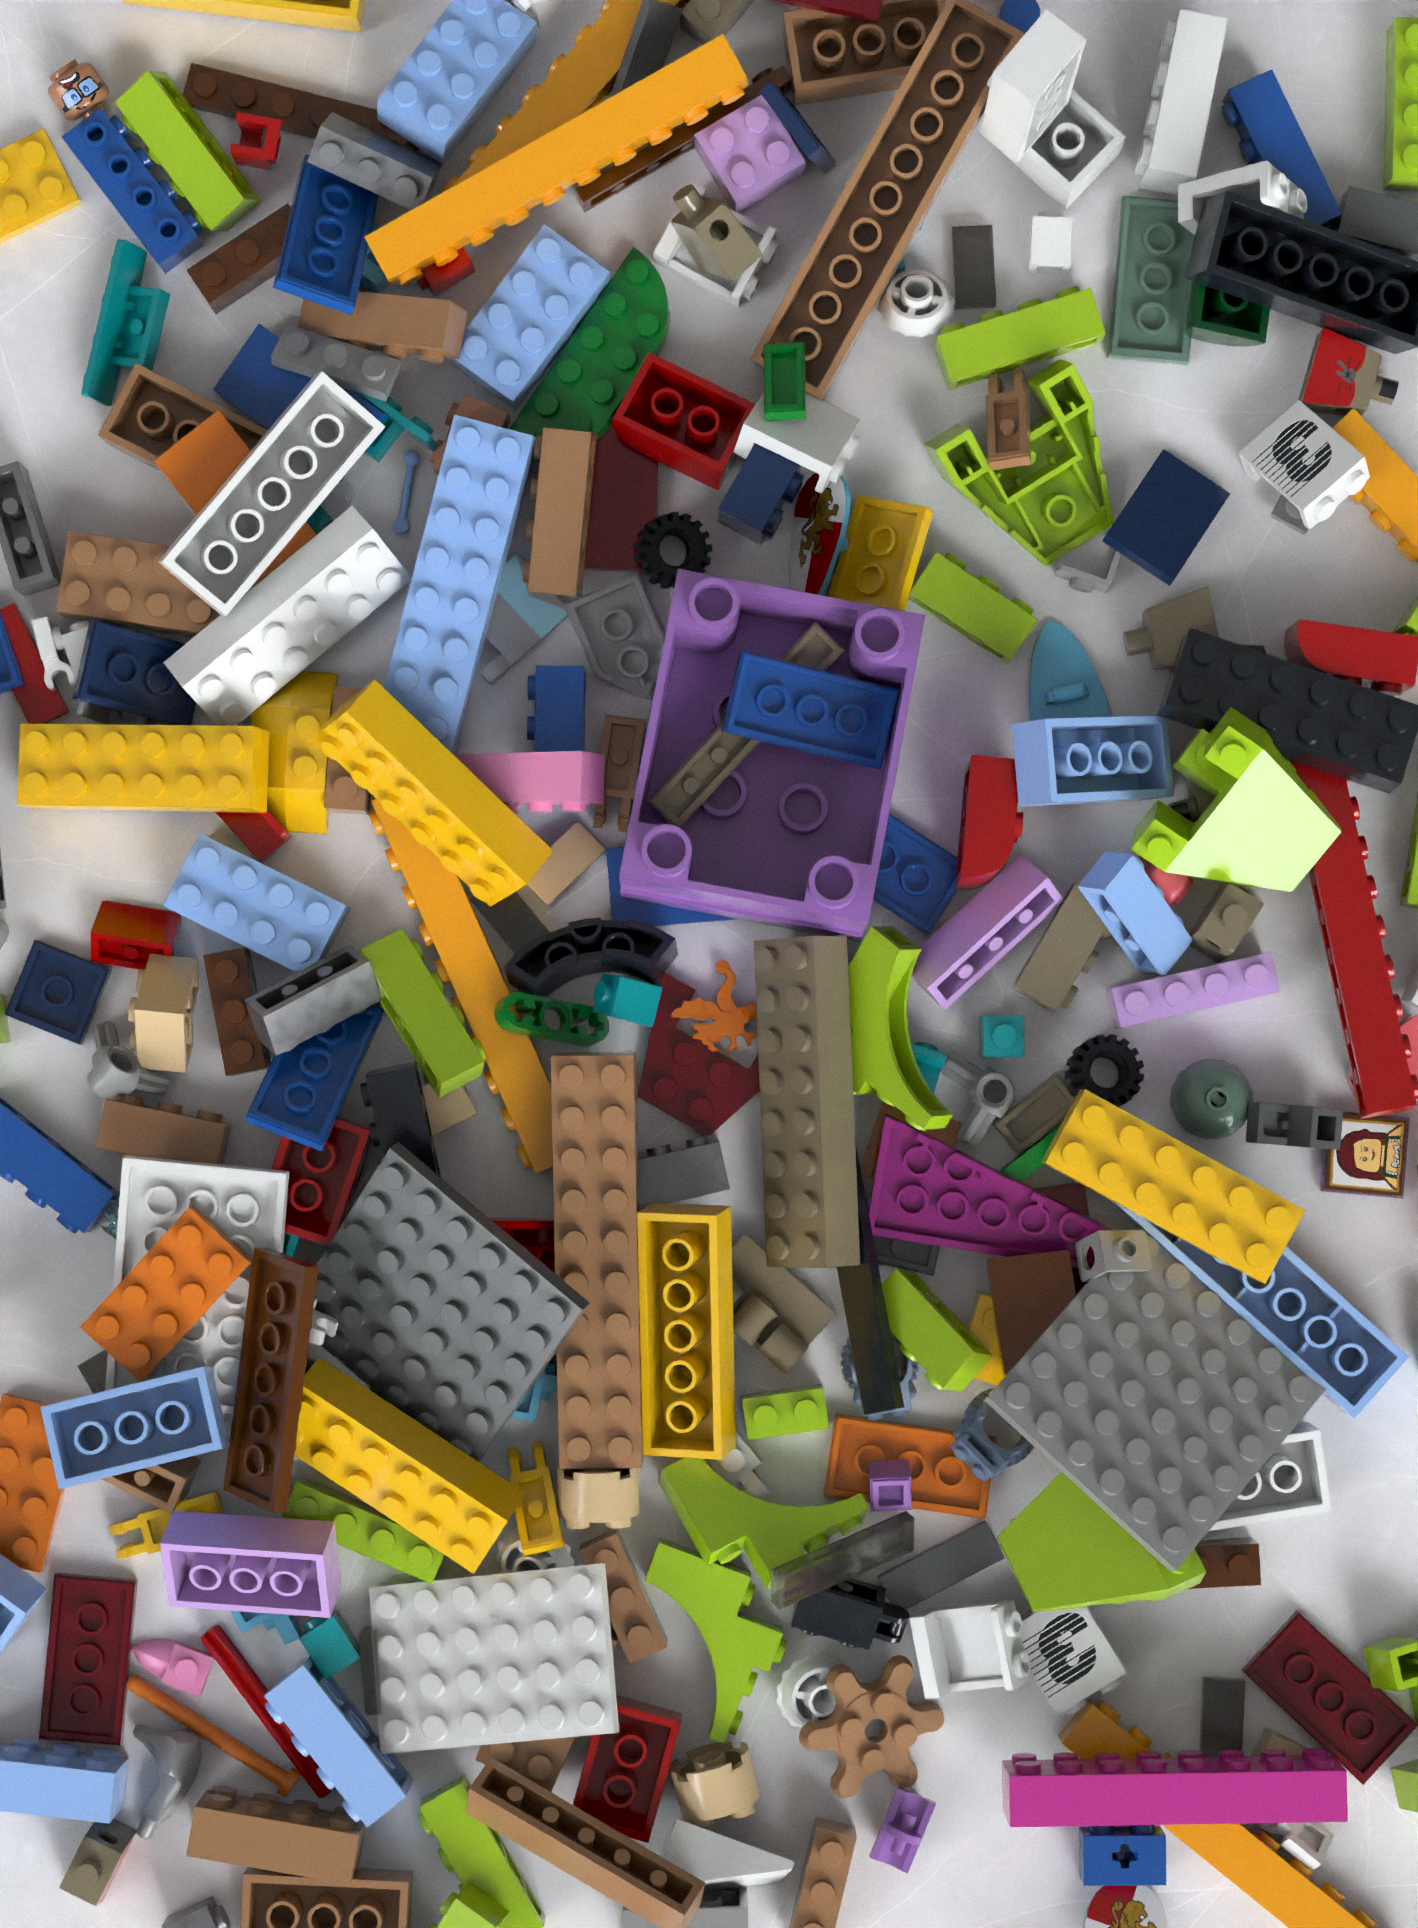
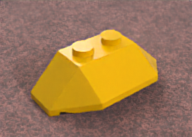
M301 671L252 712L251 726L270 731L267 810L287 832L328 834L329 811L324 808L328 756L322 751L321 746L313 737L332 716L334 686H338V673Z

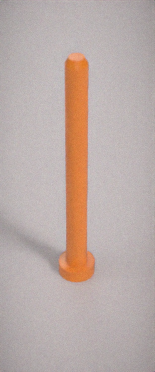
M131 1675L128 1679L126 1686L130 1691L279 1786L280 1788L277 1793L284 1798L287 1797L301 1775L297 1770L292 1768L288 1773L138 1675Z

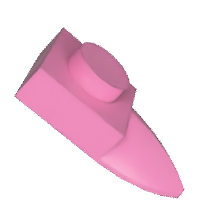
M167 1639L142 1641L134 1644L131 1648L141 1665L152 1675L162 1679L161 1683L196 1696L202 1694L214 1661L211 1653Z

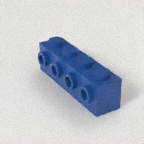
M99 108L63 135L62 138L166 274L203 246L197 235L202 228L188 210L181 214L173 204V201L178 196L166 180L162 178L157 182L148 171L154 165L140 146L132 150L125 138L130 134L118 117L113 115L111 118H108L103 110Z

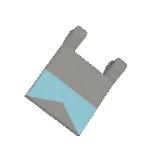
M517 553L505 563L486 635V640L500 654L482 670L483 679L490 685H494L521 658L568 617L563 605L564 603L555 594L528 592V583L523 582L522 577L524 561Z

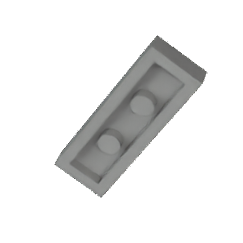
M285 324L271 355L273 366L310 378L323 371L340 387L387 402L401 370V363L398 359L289 324Z

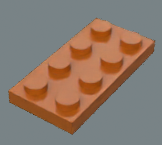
M191 1205L80 1328L139 1382H142L252 1263L253 1259L196 1207Z
M4 1393L0 1402V1554L19 1568L41 1573L45 1568L65 1488H58L40 1408L50 1404Z

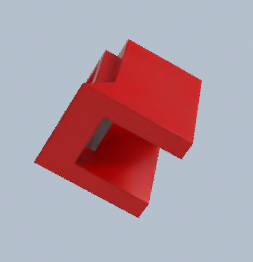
M237 112L236 122L241 130L239 145L231 143L230 153L237 165L270 170L271 163L276 164L282 120Z

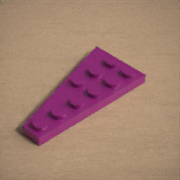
M885 1112L868 1210L873 1235L1005 1257L1069 1250L1071 1266L1078 1268L1075 1243L1098 1230H1113ZM1090 1246L1087 1251V1263L1092 1268L1095 1255Z

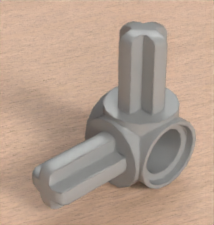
M106 1021L103 1024L95 1025L93 1034L97 1051L92 1056L93 1069L87 1076V1082L93 1092L105 1099H114L120 1093L130 1094L134 1089L158 1095H164L168 1091L169 1076L164 1073L141 1068L134 1053L120 1046L117 1030L112 1022Z
M951 1053L945 1059L941 1073L971 1091L969 1098H971L970 1101L975 1103L958 1131L957 1138L966 1145L976 1148L995 1117L997 1116L1002 1119L1007 1109L1014 1103L1016 1089L1007 1077L989 1066L983 1071L959 1055ZM1000 1081L1004 1083L1007 1088L1005 1099L999 1103H990L986 1098L987 1087L993 1082Z

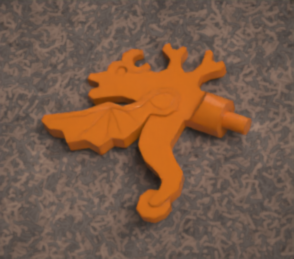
M720 960L715 964V969L720 975L725 974L726 979L716 994L717 1005L710 999L704 1001L698 997L694 1001L684 1000L681 1007L676 1008L670 1015L671 1018H690L700 1022L707 1019L714 1020L710 1024H694L692 1029L697 1031V1033L691 1036L692 1039L701 1040L703 1045H707L708 1050L714 1052L718 1051V1048L713 1045L714 1041L720 1043L722 1037H728L731 1043L727 1051L731 1053L733 1048L735 1050L739 1049L736 1041L738 1035L745 1039L747 1046H751V1039H756V1034L745 1031L744 1025L757 1018L756 1004L752 1001L739 1008L736 1007L731 998L732 989L736 983L735 974L730 969L728 961Z

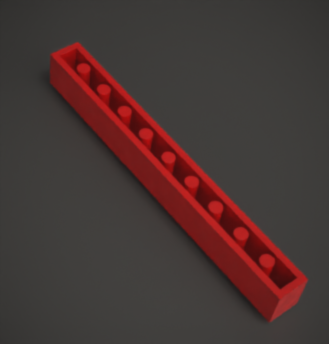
M1289 760L1305 786L1314 792L1342 829L1338 837L1308 873L1361 1119L1411 1110L1417 1106L1418 1079L1415 1074L1410 1075L1407 1059L1412 1056L1411 1045L1408 1035L1401 1034L1398 1021L1399 1018L1403 1017L1402 1003L1399 995L1392 993L1390 979L1394 978V967L1391 956L1389 954L1384 955L1381 939H1384L1386 935L1385 925L1381 914L1375 915L1372 899L1377 898V889L1373 875H1367L1364 860L1368 859V847L1364 835L1358 836L1355 821L1360 819L1357 799L1355 796L1350 797L1347 785L1349 780Z

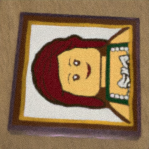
M1343 1111L1340 1150L1323 1149L1319 1191L1403 1199L1410 1117L1381 1115L1361 1119L1360 1113Z

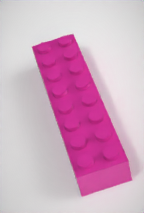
M1280 1749L1261 1750L1260 1756H1244V1751L1221 1750L1219 1751V1757H1203V1753L1200 1751L1185 1750L1177 1752L1178 1757L1161 1758V1753L1156 1751L1137 1752L1136 1758H1120V1754L1116 1752L1095 1753V1759H1078V1754L1062 1752L1053 1754V1759L1037 1760L1036 1754L1017 1753L1012 1755V1760H1002L1003 1812L1010 1827L1348 1822L1347 1770L1332 1755H1327V1750L1303 1749L1302 1755L1286 1756V1751Z

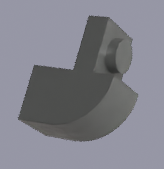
M1249 1102L1246 1142L1340 1150L1343 1109Z

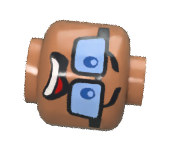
M74 59L49 77L52 84L48 88V94L67 120L75 121L81 117L85 120L99 108L103 112L106 110L102 102L108 97L109 89L90 63L83 62L78 64L76 59Z

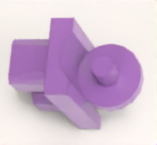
M897 1786L869 1854L870 1858L908 1873L936 1803Z

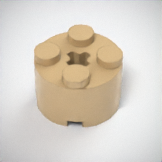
M558 1463L557 1507L559 1517L565 1519V1527L568 1529H585L590 1527V1523L606 1522V1526L609 1528L630 1527L631 1518L640 1513L639 1468L559 1469Z
M725 1741V1744L720 1742L707 1744L686 1752L688 1760L679 1765L677 1758L670 1763L669 1771L682 1817L690 1820L691 1824L704 1828L712 1825L715 1819L729 1815L732 1818H743L755 1812L754 1803L760 1798L761 1791L747 1743L740 1742V1748H733L731 1741Z

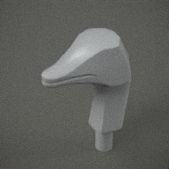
M136 1725L133 1730L134 1737L142 1742L153 1755L160 1770L158 1786L141 1809L144 1816L136 1833L143 1839H151L158 1823L165 1821L171 1816L197 1776L202 1758L200 1735L188 1729L161 1730L144 1725Z

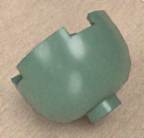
M1204 1059L1192 1063L1178 1074L1171 1087L1170 1106L1173 1109L1176 1120L1186 1132L1198 1138L1218 1140L1233 1135L1245 1124L1248 1117V1104L1252 1102L1253 1094L1248 1079L1238 1067L1224 1060Z

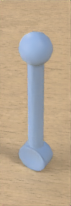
M414 450L408 451L404 456L407 468L399 518L393 523L394 530L399 534L407 533L410 528V524L406 519L415 465L420 461L419 453Z

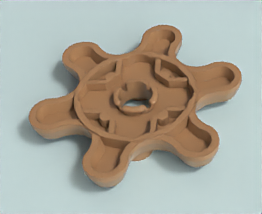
M897 1655L891 1657L886 1662L881 1676L871 1683L859 1681L854 1671L847 1665L840 1664L832 1667L827 1673L826 1685L835 1697L836 1705L833 1713L824 1720L807 1722L799 1732L800 1744L806 1750L821 1751L831 1749L836 1752L838 1766L831 1777L830 1786L833 1793L839 1797L849 1798L855 1796L865 1777L870 1773H877L880 1770L887 1774L889 1781L896 1787L908 1788L914 1785L918 1778L916 1764L908 1755L909 1747L916 1742L917 1736L920 1734L938 1731L944 1724V1713L938 1704L934 1702L913 1704L907 1700L906 1690L914 1673L911 1661L905 1656ZM874 1719H881L882 1728L879 1732L880 1736L866 1737L865 1729L868 1723Z

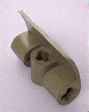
M743 1235L732 1247L734 1333L749 1346H754L783 1373H787L809 1347L808 1345L836 1314L785 1268L767 1267L766 1251L748 1235Z

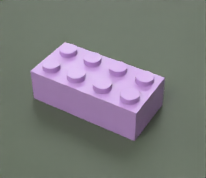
M173 1510L160 1542L169 1606L331 1618L342 1585L334 1521Z

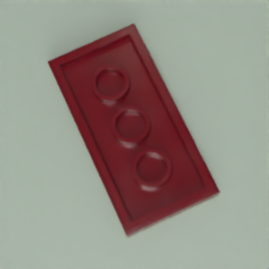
M612 424L597 440L584 570L639 572L643 566L641 562L635 564L634 557L639 554L638 550H633L634 543L640 539L636 537L638 532L645 528L644 525L657 518L658 461L638 452L624 442L615 432Z
M67 1573L54 1574L39 1739L118 1746L123 1743L128 1690L126 1683L129 1679L138 1580Z
M1297 1610L1241 1669L1243 1673L1362 1785L1366 1783L1418 1726L1381 1689L1373 1688L1370 1679Z

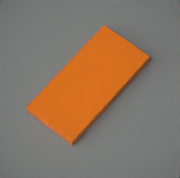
M217 410L153 460V462L194 514L197 515L249 454L250 449L221 412ZM307 522L302 525L252 587H255L317 535Z
M835 1414L824 1496L848 1499L861 1493L866 1502H870L869 1461L909 1460L911 1471L912 1509L986 1519L991 1477L986 1481L977 1478L972 1473L970 1466L954 1455V1450L950 1447L955 1439L953 1436L954 1430L884 1420H868L863 1417ZM987 1435L990 1441L996 1444L997 1437Z

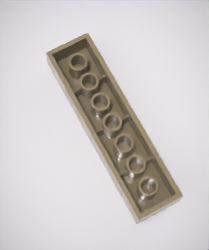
M803 936L755 940L754 957L767 1267L832 1268L860 1265L847 936Z

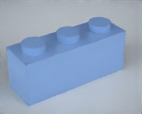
M1105 851L1077 887L1138 971L1166 975L1193 939L1183 927L1184 921L1173 912L1165 901L1163 891L1150 880L1143 870L1144 864L1131 853Z

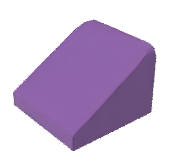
M909 1460L869 1461L871 1512L912 1510Z

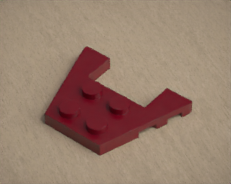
M664 973L659 986L663 989L654 1024L651 1027L638 1097L703 1135H711L760 1091L758 1054L748 1069L718 1051L711 1052L708 1050L707 1045H703L697 1039H692L690 1035L677 1029L676 1025L680 1018H671L670 1014L676 1008H680L684 1000L690 1001L696 990Z

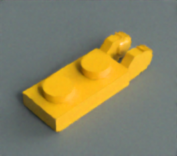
M542 1441L533 1443L532 1454L537 1469L523 1472L522 1470L523 1462L518 1448L508 1449L512 1473L509 1475L510 1483L526 1493L515 1510L524 1556L565 1547L552 1474L549 1466H547Z
M218 1490L185 1499L175 1509V1511L224 1514ZM158 1507L141 1512L137 1517L109 1525L111 1535L124 1534L138 1527L141 1528L144 1541L121 1546L120 1549L115 1550L118 1560L144 1552L152 1554L161 1551L160 1542L172 1514Z

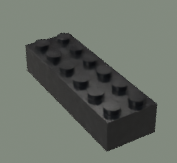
M1227 190L1203 201L1185 279L1312 325L1330 329L1340 335L1393 354L1418 348V261Z
M1192 628L1187 631L1181 640L1157 713L1158 716L1199 730L1203 728L1208 733H1211L1229 708L1232 707L1265 729L1273 739V744L1285 759L1388 794L1393 792L1402 783L1418 732V705Z

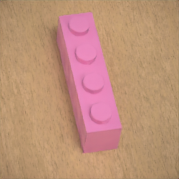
M586 751L453 754L514 813H519V806H528V812L551 813L553 805H562V811L587 812V805L603 804L605 755Z

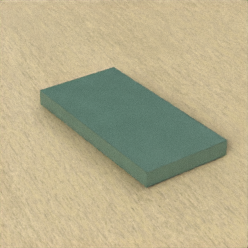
M1123 196L1121 199L1107 358L1182 365L1189 363L1191 337L1185 334L1192 281L1185 279V274L1195 235L1178 223V201L1132 196Z

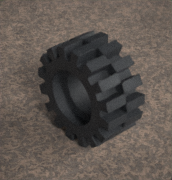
M671 512L649 521L644 525L645 528L638 532L636 537L640 539L634 543L633 550H638L639 555L634 557L635 564L641 562L643 568L639 572L642 576L647 574L650 576L649 583L652 585L660 583V588L668 589L673 587L674 589L678 569L699 573L706 572L703 568L710 565L712 559L707 557V553L713 550L712 544L706 545L705 539L709 538L710 535L708 531L703 533L700 531L699 528L703 524L699 520L692 522L690 521L692 516L685 513L680 516L679 512ZM672 535L678 537L686 547L685 560L679 566L667 564L660 555V543L665 536Z
M1104 1034L1097 1035L1085 1041L1072 1052L1073 1056L1068 1058L1066 1063L1069 1066V1070L1065 1071V1079L1070 1078L1071 1084L1067 1085L1069 1092L1074 1090L1078 1094L1080 1089H1086L1117 1107L1127 1103L1141 1089L1138 1084L1144 1081V1074L1140 1073L1139 1070L1144 1067L1143 1060L1137 1061L1135 1055L1139 1054L1136 1047L1130 1050L1127 1047L1130 1043L1124 1038L1118 1041V1035L1113 1034L1104 1037ZM1107 1058L1116 1065L1118 1080L1113 1087L1103 1088L1093 1081L1090 1070L1095 1059Z

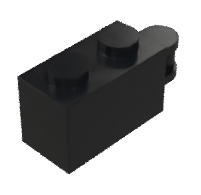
M807 1565L794 1605L791 1626L800 1629L807 1635H821L838 1640L847 1647H861L870 1650L873 1638L890 1643H899L903 1637L910 1615L906 1609L884 1602L886 1588ZM880 1619L889 1621L890 1623L888 1624L885 1622H881Z

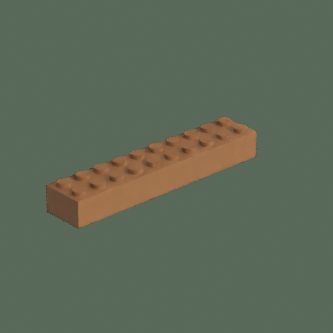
M948 0L750 357L752 362L764 368L763 344L804 342L806 392L822 401L825 399L982 117L990 89L987 86L989 78L1024 36V32L967 0Z
M636 1051L553 1053L550 1057L555 1274L590 1302L557 1350L559 1469L642 1468L644 1455L637 1231L639 1164Z

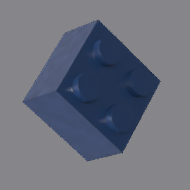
M755 443L718 508V522L761 545L765 536L772 539L783 520L782 515L784 511L781 508L784 502L787 501L792 504L803 485L804 475L800 473L801 465Z

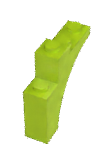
M871 926L848 966L853 1094L860 1096L862 1094L876 1093L880 1100L901 1110L906 1115V1121L919 1130L926 1131L927 1129L946 1128L953 1114L942 1105L924 1080L912 1051L908 1031L907 1000L909 985L914 966L922 949L894 926Z
M683 1458L663 1468L658 1482L707 1566L717 1560L720 1564L727 1563L736 1558L742 1552L740 1548H743L766 1589L776 1584L783 1588L798 1580L802 1576L800 1571L803 1570L807 1561L804 1551L808 1555L813 1554L829 1543L828 1538L839 1532H841L842 1536H846L856 1531L864 1524L862 1520L869 1508L861 1493L842 1501L820 1506L798 1507L767 1502L737 1489L719 1476L704 1459Z
M659 1537L644 1581L661 1589L679 1603L697 1625L707 1644L715 1670L717 1687L716 1704L709 1729V1739L725 1744L728 1733L735 1736L741 1723L743 1712L737 1709L742 1695L750 1697L758 1674L752 1672V1668L756 1667L769 1672L772 1662L780 1664L787 1640L781 1639L783 1635L782 1627L739 1611L740 1606L748 1608L756 1587L755 1584L749 1583L751 1579L750 1571L729 1563L720 1564L718 1560L707 1566L699 1552Z

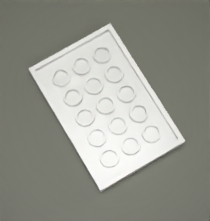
M125 1155L122 1158L113 1290L191 1205L196 1207L250 1258L253 1259L254 1248L267 1247L283 1253L289 1171ZM252 1263L143 1381L203 1366H211L222 1413L233 1414ZM108 1353L105 1391L139 1382Z
M605 1563L435 1580L432 1584L425 1581L369 1587L380 1754L619 1733Z

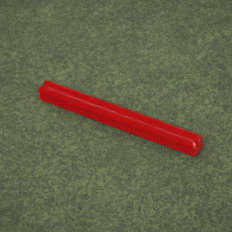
M215 1625L201 1636L202 1643L317 1797L323 1798L327 1796L335 1787L331 1790L322 1782L316 1771L319 1766L310 1754L305 1757L297 1750L291 1741V1736L294 1734L284 1721L278 1724L268 1713L265 1707L268 1701L264 1697L268 1689L221 1626Z

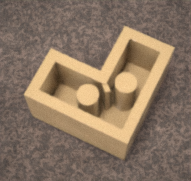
M150 954L146 969H139L136 982L138 997H131L128 1020L135 1022V1026H133L131 1031L130 1050L137 1052V1059L141 1068L186 1073L193 1048L192 1015L200 988L198 958Z

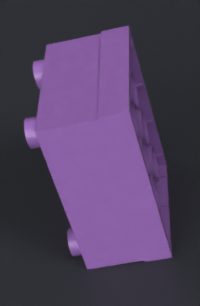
M678 569L619 873L621 897L825 936H847V940L860 942L870 919L925 615ZM813 622H816L845 650L826 670L827 672L900 689L881 770L760 741L680 828L670 825L647 803V800L724 719L740 651L779 660Z

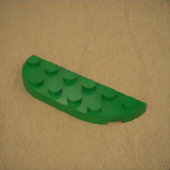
M633 247L509 429L535 437L537 435L542 436L543 427L597 433L598 440L611 426L613 416L648 353L650 352L658 356L662 350L670 323L668 297L664 283L653 264L636 248ZM533 455L532 461L540 462L539 460H535Z

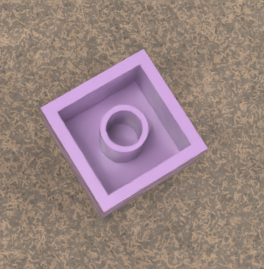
M762 95L694 134V144L697 153L731 209L739 214L805 174L806 162L784 125Z

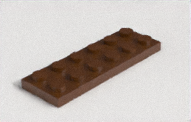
M265 1247L254 1248L229 1441L230 1447L228 1448L223 1490L272 1513L287 1512L289 1493L291 1491V1476L294 1453L296 1451L299 1414L302 1406L301 1398L307 1367L306 1359L310 1330L312 1328L318 1266Z

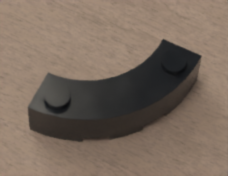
M601 917L569 922V926L555 930L547 935H544V933L539 935L515 953L505 964L504 969L508 983L521 992L548 997L556 989L569 981L593 973H622L635 976L655 985L678 956L676 938L648 924L627 919V922L601 920Z

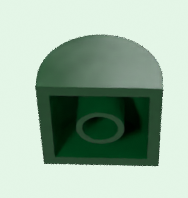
M1192 281L1185 334L1196 340L1219 345H1261L1266 343L1270 309Z

